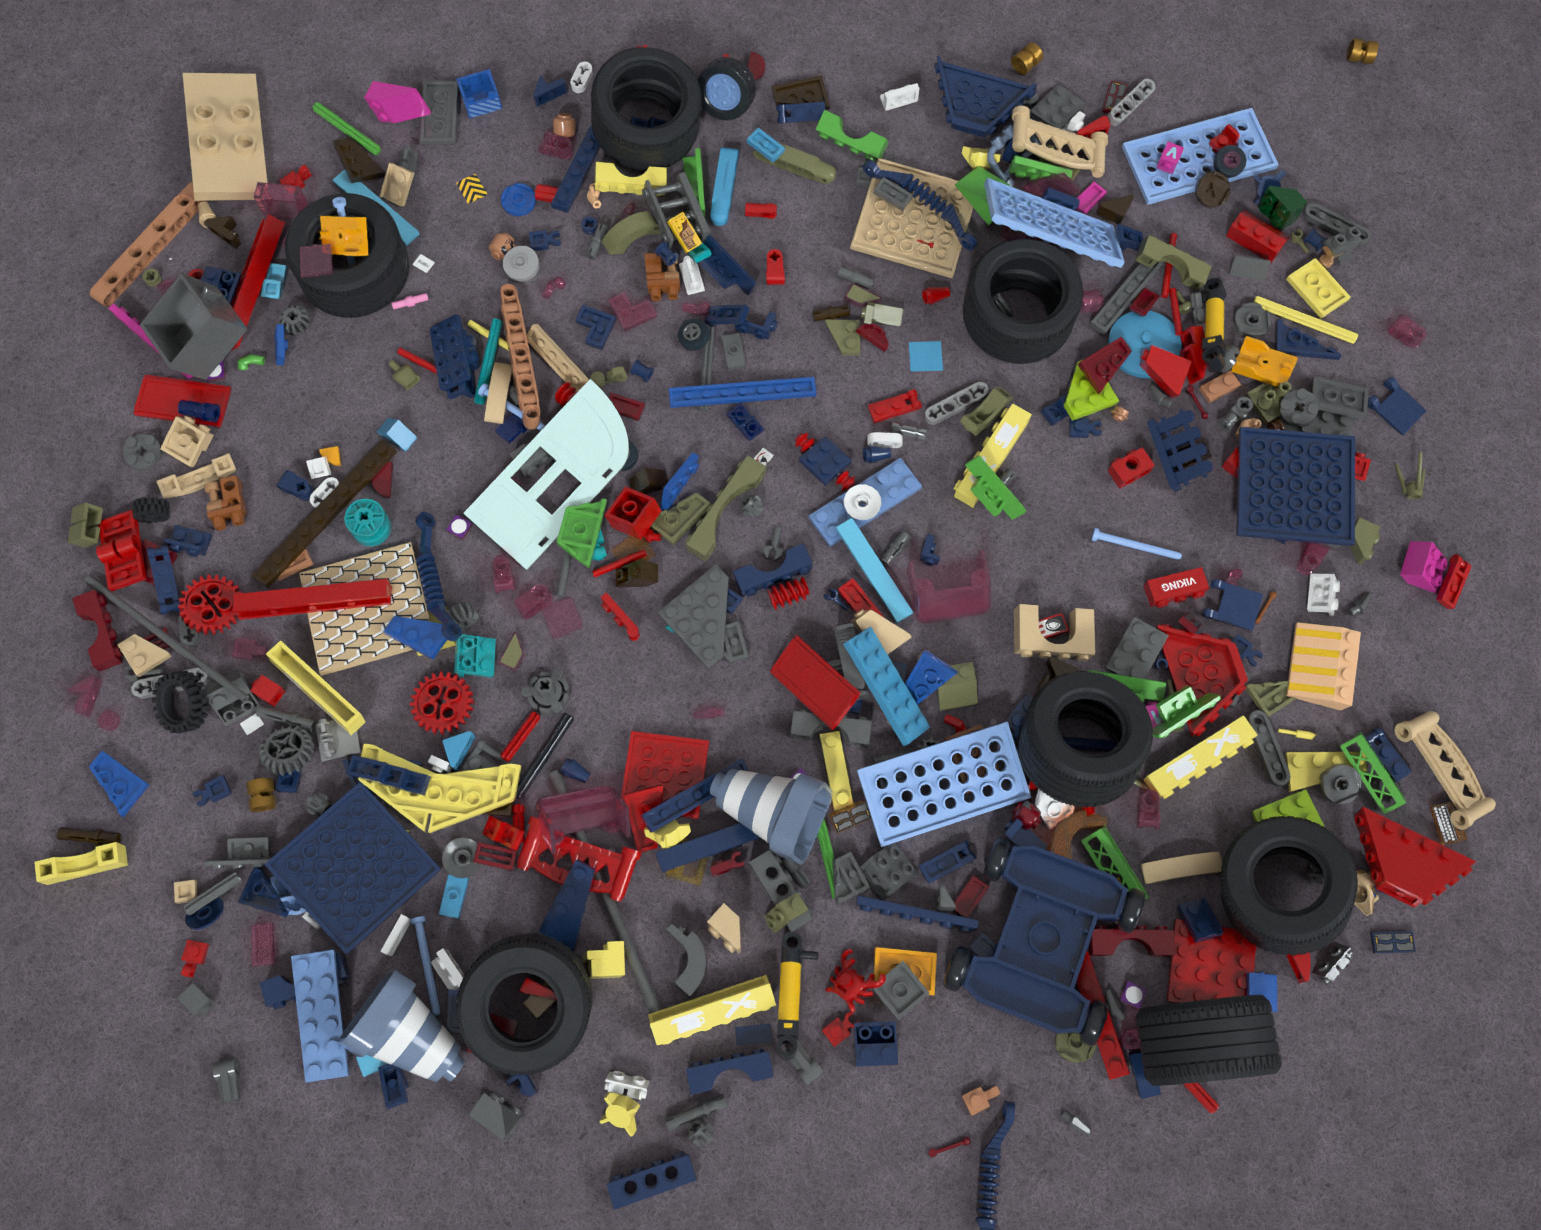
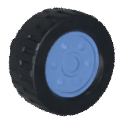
M720 57L713 60L703 69L697 79L701 89L702 108L709 115L719 120L728 121L739 118L749 109L756 96V82L752 72L744 63L735 58Z

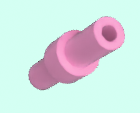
M427 293L417 296L410 295L406 296L405 299L392 302L393 309L405 306L412 307L416 303L429 299Z

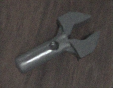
M779 526L774 528L771 544L769 546L764 545L763 553L767 560L769 553L773 549L776 552L774 561L782 557L783 549L778 546L782 528Z
M130 665L125 668L127 671H133ZM153 668L140 677L136 674L132 676L125 675V677L134 683L143 676L163 675L164 670L163 668Z

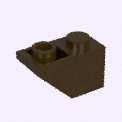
M640 559L617 568L615 575L616 587H647L658 583V564Z

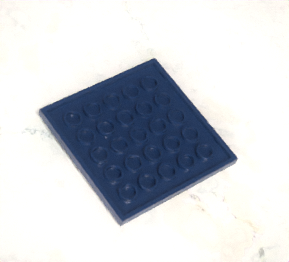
M1240 427L1236 536L1353 546L1355 544V436Z
M361 782L264 864L346 955L441 871V868Z

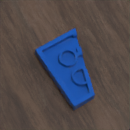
M692 452L663 489L661 511H668L684 486L688 483L691 475L697 472L699 468V455Z
M394 616L383 631L385 635L432 660L447 641L441 632L444 624Z
M925 650L905 685L918 705L956 675L958 671Z
M101 751L89 765L92 773L100 785L103 786L109 799L114 803L122 817L128 813L149 787L147 782L104 751Z

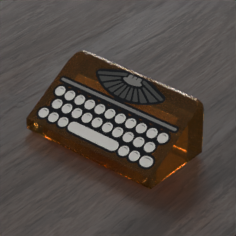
M1452 801L1429 807L1442 845L1467 840L1465 830L1456 828L1451 822V814L1457 810Z

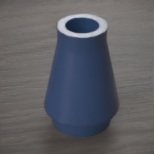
M868 445L863 448V460L871 464L891 458L890 447Z
M567 758L560 772L564 773L563 776L582 781L583 783H586L591 774L575 759L571 760L570 758Z

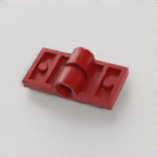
M133 510L101 520V524L98 525L100 527L101 545L96 547V553L100 561L104 563L108 589L115 591L146 580L147 576L138 521L133 518Z

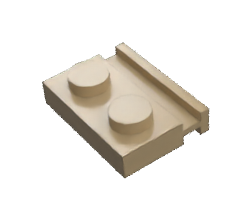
M389 163L379 197L385 198L401 207L405 206L414 172L397 166L394 163Z

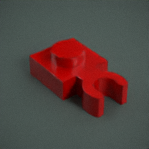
M852 1011L845 1015L843 1022L836 1018L821 1030L833 1047L851 1035L847 1029L854 1028V1023L852 1024L848 1020L849 1016L853 1014Z

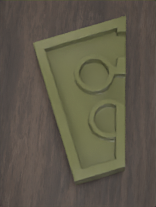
M695 493L677 503V506L672 509L662 511L650 528L674 545L702 517L710 506V502L698 493Z

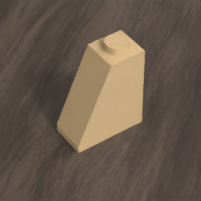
M861 609L854 614L855 618L851 620L858 633L872 627L887 655L911 638L909 633L872 610Z

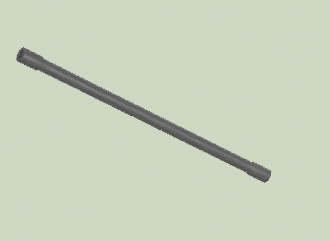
M560 771L551 772L548 776L554 790L558 794L576 839L589 844ZM600 869L594 878L597 881L602 880L606 883ZM600 893L619 940L624 941L625 954L642 991L649 1013L662 1010L655 993L652 991L613 899H610L611 894Z

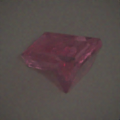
M90 676L67 690L73 695L80 696L75 705V712L83 717H91L103 682L96 676Z

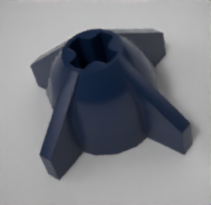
M1284 170L1275 176L1267 175L1260 178L1256 174L1253 175L1254 179L1258 181L1256 185L1258 194L1253 201L1255 205L1261 201L1269 186L1281 187L1279 181L1286 175Z

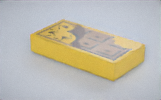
M683 212L667 222L686 253L702 244Z

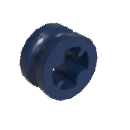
M591 216L585 217L581 222L584 233L594 234L597 228V220Z

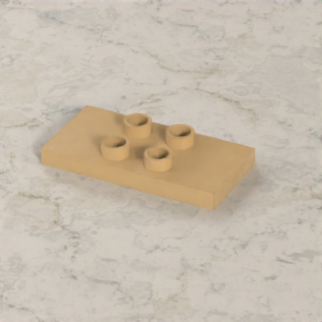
M183 73L195 201L268 200V183L256 74Z

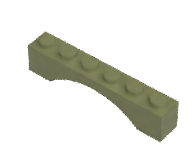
M748 455L745 460L739 462L736 473L730 475L725 489H721L718 492L717 500L714 504H710L705 518H701L698 521L694 534L691 533L686 539L687 551L705 562L716 548V527L723 510L738 495L757 488L766 475V466Z

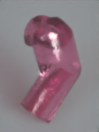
M1239 568L1231 570L1227 576L1226 583L1238 586L1237 583L1243 576V572Z

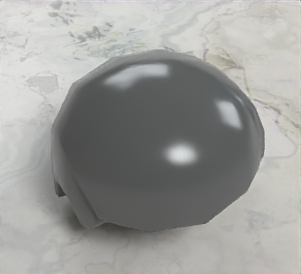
M1234 344L1225 345L1226 356L1223 357L1225 367L1221 370L1222 373H1226L1237 362L1235 354H1240L1239 348Z

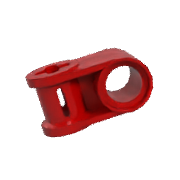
M772 249L767 253V285H785L783 255L778 249Z

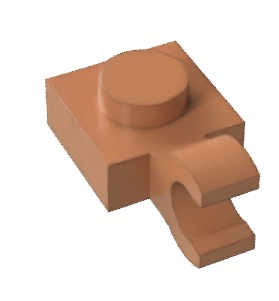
M997 1086L984 1092L981 1087H978L962 1095V1098L972 1116L990 1107L987 1100L1001 1093Z

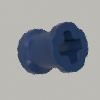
M1314 228L1303 242H1308L1318 252L1325 245L1324 242L1328 238H1323Z
M666 242L661 243L655 250V254L660 256L667 266L673 265L679 257L678 253L673 252Z
M636 360L630 370V374L641 377L646 383L654 373L653 367L645 366L640 360Z

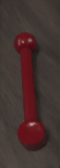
M1192 386L1187 387L1186 392L1191 395L1200 410L1201 418L1207 419L1209 415L1203 410L1193 393L1194 388Z
M964 1137L962 1141L936 1150L930 1149L928 1152L929 1156L936 1157L938 1153L961 1145L967 1146L971 1143L969 1137Z

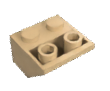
M723 903L707 921L708 930L716 939L721 937L724 940V946L731 953L736 951L739 954L741 952L739 916Z

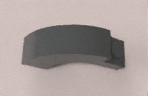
M671 923L666 929L667 932L684 946L688 954L687 967L674 983L691 998L700 987L706 973L707 961L705 950L700 939L693 931L686 937L687 931L679 924L675 927Z

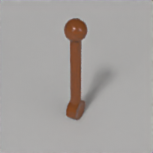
M1275 591L1269 593V598L1255 621L1257 625L1272 599L1276 598L1277 593Z

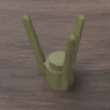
M1421 451L1418 454L1416 481L1409 482L1407 487L1398 463L1395 464L1402 486V494H1407L1408 499H1420L1423 497L1426 470L1422 469L1423 453Z

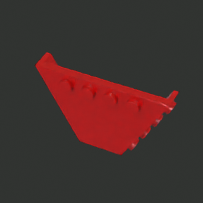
M1168 624L1157 625L1156 629L1169 635L1162 647V652L1168 662L1167 667L1175 691L1177 692L1185 686H1190L1196 700L1207 693L1220 695L1221 699L1213 707L1203 710L1198 717L1186 722L1191 738L1195 734L1199 737L1206 730L1204 725L1208 721L1213 723L1220 715L1218 711L1222 707L1226 709L1233 702L1231 698L1235 694L1239 696L1247 688L1245 683L1248 681L1237 646L1227 638L1216 639L1206 633L1193 634L1185 628L1178 630Z
M1362 807L1355 814L1354 821L1359 830L1360 842L1363 844L1365 858L1369 864L1371 878L1376 889L1414 908L1421 903L1424 906L1434 899L1432 897L1434 893L1436 896H1439L1447 890L1445 885L1453 886L1460 880L1458 876L1462 875V877L1468 875L1473 871L1471 866L1477 862L1365 807Z

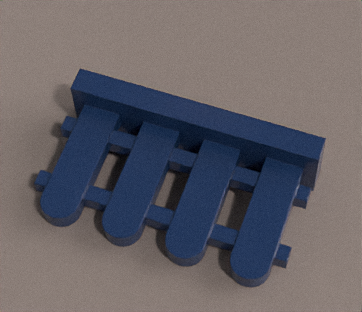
M1178 410L1179 414L1168 419L1164 416L1160 418L1161 422L1159 423L1154 419L1147 421L1168 483L1174 492L1182 490L1180 485L1182 483L1186 486L1190 484L1189 480L1201 475L1203 478L1208 477L1207 473L1211 472L1214 467L1209 460L1202 461L1201 456L1207 453V447L1201 443L1196 445L1195 439L1201 436V431L1197 427L1190 428L1189 423L1195 419V414L1190 410ZM1184 425L1185 431L1172 436L1171 430ZM1166 433L1167 438L1164 439L1162 434ZM1190 442V448L1178 452L1176 447ZM1172 450L1173 455L1170 456L1168 451ZM1196 459V465L1184 469V463ZM1178 466L1179 471L1176 472L1174 467Z

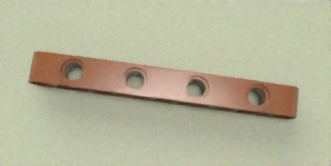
M193 181L168 204L91 288L90 297L105 307L111 306L199 211L198 204L208 201H195Z
M506 284L501 287L500 303L519 409L524 426L528 429H536L540 424L539 397L521 304L516 287Z

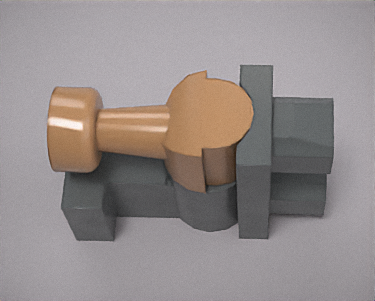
M1354 226L1326 240L1323 247L1326 254L1321 255L1318 261L1325 269L1330 268L1334 260L1338 266L1350 261L1354 257L1351 253L1352 250L1363 241L1360 238L1361 232Z

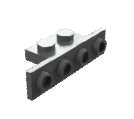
M270 836L227 838L228 857L209 858L204 861V866L211 865L212 869L223 868L224 865H231L232 868L244 867V864H252V867L265 866L264 864L273 857L271 856Z

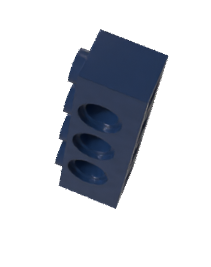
M684 1152L672 1155V1161L664 1163V1160L661 1159L651 1163L652 1168L644 1170L642 1166L631 1170L632 1175L624 1177L622 1173L611 1177V1182L607 1183L614 1210L696 1181L697 1178L690 1155H684ZM669 1166L676 1167L678 1171L677 1177L674 1179H670L666 1175V1169ZM649 1173H653L657 1177V1183L654 1186H649L646 1183V1176ZM630 1180L634 1181L637 1185L634 1193L627 1192L625 1188L626 1183Z

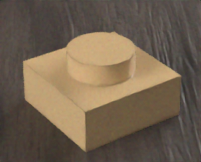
M197 880L174 883L175 903H187L198 896Z

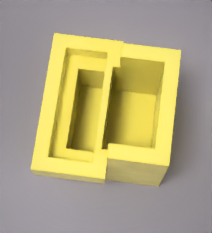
M624 941L607 942L606 945H603V950L586 951L582 954L583 963H587V972L590 979L619 978L625 975Z

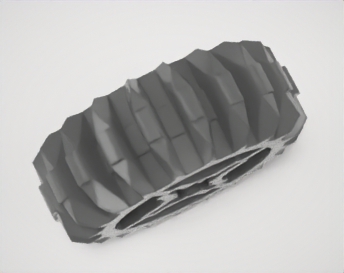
M290 725L286 729L282 726L281 730L274 728V733H267L268 738H263V744L259 745V757L262 765L275 775L279 772L282 776L286 772L292 775V771L296 770L299 772L300 767L306 768V762H311V756H314L312 737L305 729L301 730L299 726L293 728ZM298 743L301 744V748H300V749L297 748V744H298ZM273 752H276L277 756L275 758L272 757Z

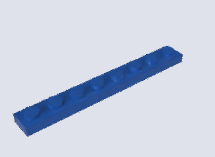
M814 377L668 389L670 408L816 397L817 394Z

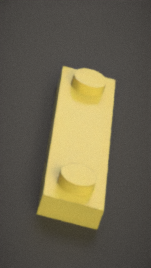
M835 731L820 734L829 787L833 792L832 803L834 812L852 809L854 804L840 733Z

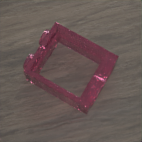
M257 182L254 199L266 217L270 214L275 218L294 219L302 209L309 205L300 186Z

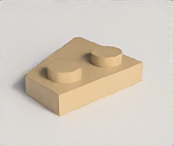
M135 634L118 644L121 652L138 677L172 657L169 652Z

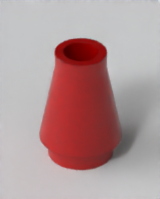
M927 287L922 291L923 301L929 305L950 297L948 287Z

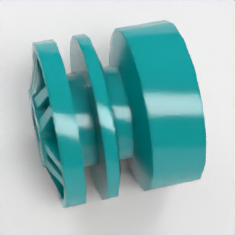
M365 498L356 500L345 512V525L358 543L372 547L380 545L390 535L392 527L390 519L378 502Z

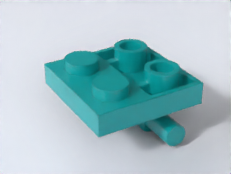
M462 634L456 640L454 673L459 677H464V674L492 678L494 676L496 639Z

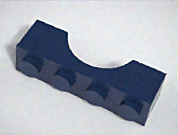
M804 544L786 550L784 563L774 571H759L750 564L733 571V577L741 596L747 595V597H750L763 588L765 590L767 588L771 589L778 582L786 583L796 575L803 576L808 574L812 569V561Z
M337 953L339 986L346 983L347 979L351 978L345 955ZM279 975L260 982L266 1007L277 1010L287 1006L286 1002L291 1000L296 1002L295 986L286 977Z
M764 1048L751 1051L752 1055L744 1056L743 1053L733 1054L730 1060L723 1061V1057L710 1059L711 1063L703 1065L702 1061L690 1063V1068H686L690 1094L711 1091L717 1076L728 1069L744 1071L753 1082L773 1078L769 1052H764Z

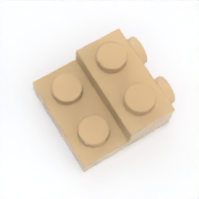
M186 415L184 417L176 416L160 449L186 465L194 467L201 452L207 450L214 435L210 433L209 427L202 424L196 425L195 419Z

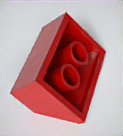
M1243 210L1238 215L1226 237L1264 260H1270L1271 263L1290 238L1246 210Z

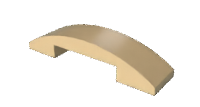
M494 363L484 418L486 422L503 424L512 376L511 364Z
M230 454L211 460L212 464L176 477L174 474L156 481L163 498L190 494L203 489L204 484L208 482H219V479L230 476L236 471Z
M1209 852L1141 864L1145 884L1183 877L1221 872L1222 860L1220 852Z

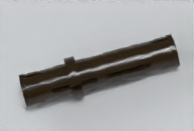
M61 827L57 832L58 840L91 842L95 845L114 842L120 844L122 839L121 833L104 832L103 829L93 831Z

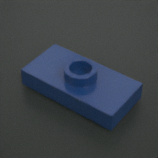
M277 324L274 332L276 365H283L285 351L288 349V341L284 340V324Z

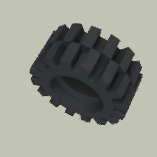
M141 497V499L137 498L133 501V518L137 521L158 523V521L164 522V520L167 521L169 519L170 503L163 498L158 499V497Z

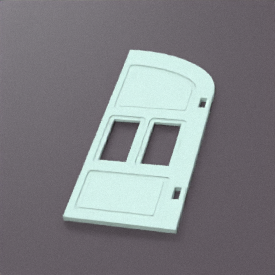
M590 379L464 512L472 522L526 570L558 537L566 507L590 503L625 465L629 452L626 429L620 415L604 392ZM539 447H542L556 462L528 492H525L511 477ZM610 468L612 472L604 478L602 475ZM566 469L581 484L551 515L536 499ZM547 537L549 540L540 547L538 544Z

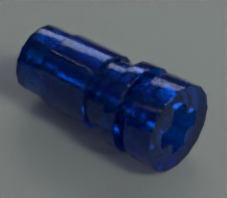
M181 400L178 404L179 414L201 418L204 421L217 422L219 420L221 410L218 404Z

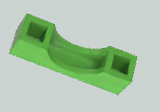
M824 110L815 129L819 133V137L825 140L831 138L835 140L834 144L840 147L846 145L850 147L849 151L857 155L861 152L865 154L866 159L873 162L875 159L882 158L889 143L886 138L873 132L859 139L846 136L843 131V120Z

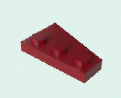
M1121 336L1077 365L1097 394H1100L1132 351Z

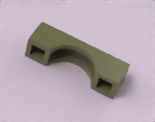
M1148 235L1141 242L1135 257V261L1149 268L1158 262L1170 263L1178 270L1181 284L1196 291L1206 284L1212 267L1203 260H1198L1190 256L1189 253L1182 252L1173 245L1167 244L1151 235Z

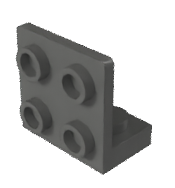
M895 843L886 846L860 867L868 884L882 901H885L897 889L918 874V871Z

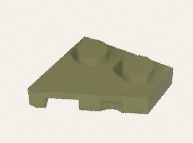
M825 320V325L832 334V338L837 344L841 355L860 356V335L855 332L860 327V320Z
M1288 681L1248 684L1245 689L1258 709L1265 712L1268 717L1297 699L1286 696L1289 685Z

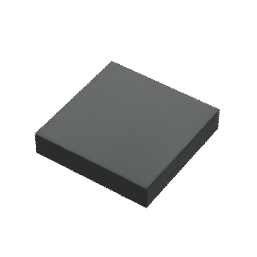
M901 961L886 974L885 983L881 987L871 988L897 1021L930 994L904 961Z

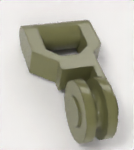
M620 366L606 372L607 376H604L600 371H596L590 377L598 387H602L606 383L626 381L628 374L624 367Z

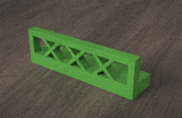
M695 148V157H683V167L705 218L700 148Z
M1362 732L1354 735V738L1340 745L1384 814L1406 803L1405 797ZM1357 742L1361 748L1359 756L1350 754L1346 747ZM1360 760L1371 763L1370 773L1360 770ZM1372 777L1382 780L1381 790L1372 788L1370 785ZM1383 794L1392 796L1396 803L1385 808L1381 802Z
M1106 827L1081 840L1099 870L1106 873L1110 871L1109 874L1113 875V872L1121 874L1123 878L1122 885L1125 887L1126 883L1129 887L1127 891L1131 888H1136L1145 893V899L1149 897ZM1097 836L1101 842L1100 851L1092 849L1088 841ZM1102 855L1111 858V868L1102 865Z

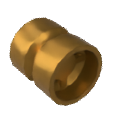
M1353 38L1348 48L1347 61L1358 62L1361 60L1363 64L1372 65L1378 52V42L1370 40L1364 42L1363 39Z
M1029 42L1011 58L1012 67L1020 75H1026L1032 70V67H1035L1043 60V52L1036 43Z
M259 778L246 783L247 795L251 796L248 800L251 812H263L277 807L275 795L272 794L274 791L272 778Z

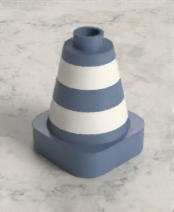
M730 769L727 774L719 772L715 776L710 788V794L716 797V805L769 843L770 850L800 865L805 862L829 809L833 793L832 789L825 782L803 773L797 779L737 769Z
M396 969L389 971L348 1024L337 1043L357 1057L368 1055L433 1082L439 1081L442 1076L451 1082L465 1063V1059L458 1055L461 1045L413 992L416 984Z

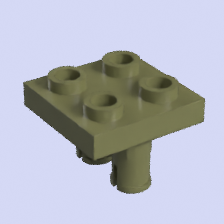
M1287 381L1281 383L1279 387L1264 383L1247 392L1245 397L1252 400L1254 410L1265 425L1281 417L1280 403L1292 387Z

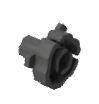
M556 668L553 672H541L540 679L533 677L528 686L522 688V696L528 697V701L534 711L540 710L542 715H553L562 712L570 701L568 695L570 688L565 679L562 678L564 674L562 670ZM561 685H563L566 693L562 701L558 702L562 695ZM534 698H535V700H536L539 704L544 705V706H551V707H549V708H542V707L538 708V706L534 703Z

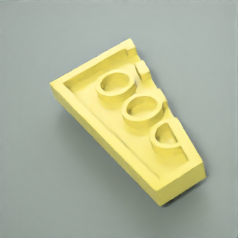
M1344 752L1285 753V762L1291 776L1288 782L1289 792L1320 784V774L1334 764H1346L1354 768ZM1349 752L1357 756L1360 754V752ZM1360 760L1359 768L1361 771H1368L1367 762L1364 760Z

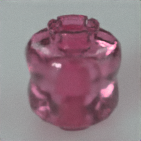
M1083 290V301L1080 311L1082 313L1098 312L1104 303L1101 302L1104 301L1103 295H1100L1098 290Z

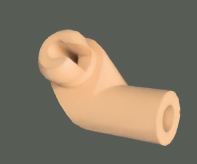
M592 183L589 186L587 199L597 209L601 206V202L598 199L600 191L594 190L595 183Z
M1259 419L1243 420L1235 433V437L1239 438L1240 427L1260 428L1261 421Z

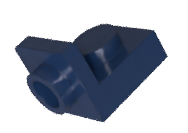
M927 534L919 560L923 561L925 565L934 566L938 565L940 556L933 554L936 543L933 542L935 536Z
M509 1074V1079L505 1081L507 1085H511L519 1080L518 1087L523 1096L532 1097L538 1093L528 1074Z

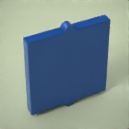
M1264 972L1247 973V995L1265 996L1270 1001L1273 1012H1277V975H1269Z

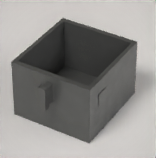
M183 273L178 276L140 324L170 369L204 380L211 375L248 330L218 287Z

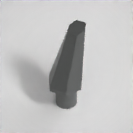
M1152 384L1150 391L1157 405L1160 407L1164 405L1170 408L1173 401L1167 399V395Z
M1369 592L1356 601L1355 606L1348 610L1350 615L1365 613L1372 597Z
M1110 987L1105 993L1110 1015L1114 1014L1122 1021L1127 1016L1120 1009L1122 1005Z
M1064 1111L1061 1118L1069 1122L1070 1127L1088 1136L1091 1134L1092 1130L1077 1114L1074 1116L1068 1111Z

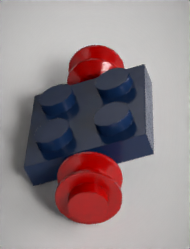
M801 433L797 436L795 447L801 446V452H806L799 458V462L822 484L826 486L837 477L836 485L841 484L843 486L842 491L849 490L855 485V476L850 478L848 476L849 471L842 472L851 464L852 460L825 436L814 445V438L808 439V433Z

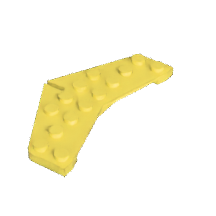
M364 744L361 757L426 774L431 779L425 796L359 779V781L425 833L429 814H432L428 830L429 833L513 802L517 793L521 765L504 764L498 767L436 774L375 745Z

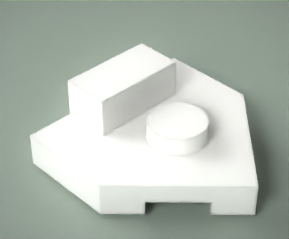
M1038 788L1034 805L1041 811V818L1048 829H1052L1058 822L1073 814L1075 806L1058 802Z

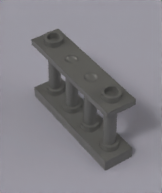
M678 173L675 184L652 188L649 180H646L642 189V195L644 199H647L661 233L662 243L666 242L671 249L673 241L677 239L674 233L670 232L667 223L675 216L665 218L662 210L682 205L687 209L685 216L690 222L692 221L693 229L701 242H705L706 237L710 234V229L686 173ZM672 191H677L681 195L679 199L658 203L655 196Z

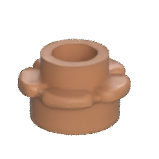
M1115 406L1114 410H1111L1113 419L1119 422L1128 419L1127 415L1129 412L1119 406Z

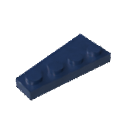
M579 859L572 866L539 929V932L549 938H555L556 941H561L564 943V946L567 945L571 948V951L576 949V941L580 933L581 921L585 913L586 901L595 873V868Z

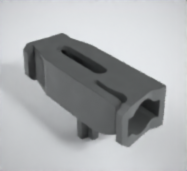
M853 623L836 626L834 631L840 659L829 661L828 663L837 671L843 670L844 678L861 692L857 700L869 698L866 682L843 643L856 636Z

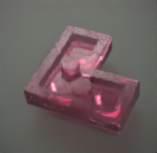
M625 292L609 299V304L625 332L657 317V313L649 299L633 307Z

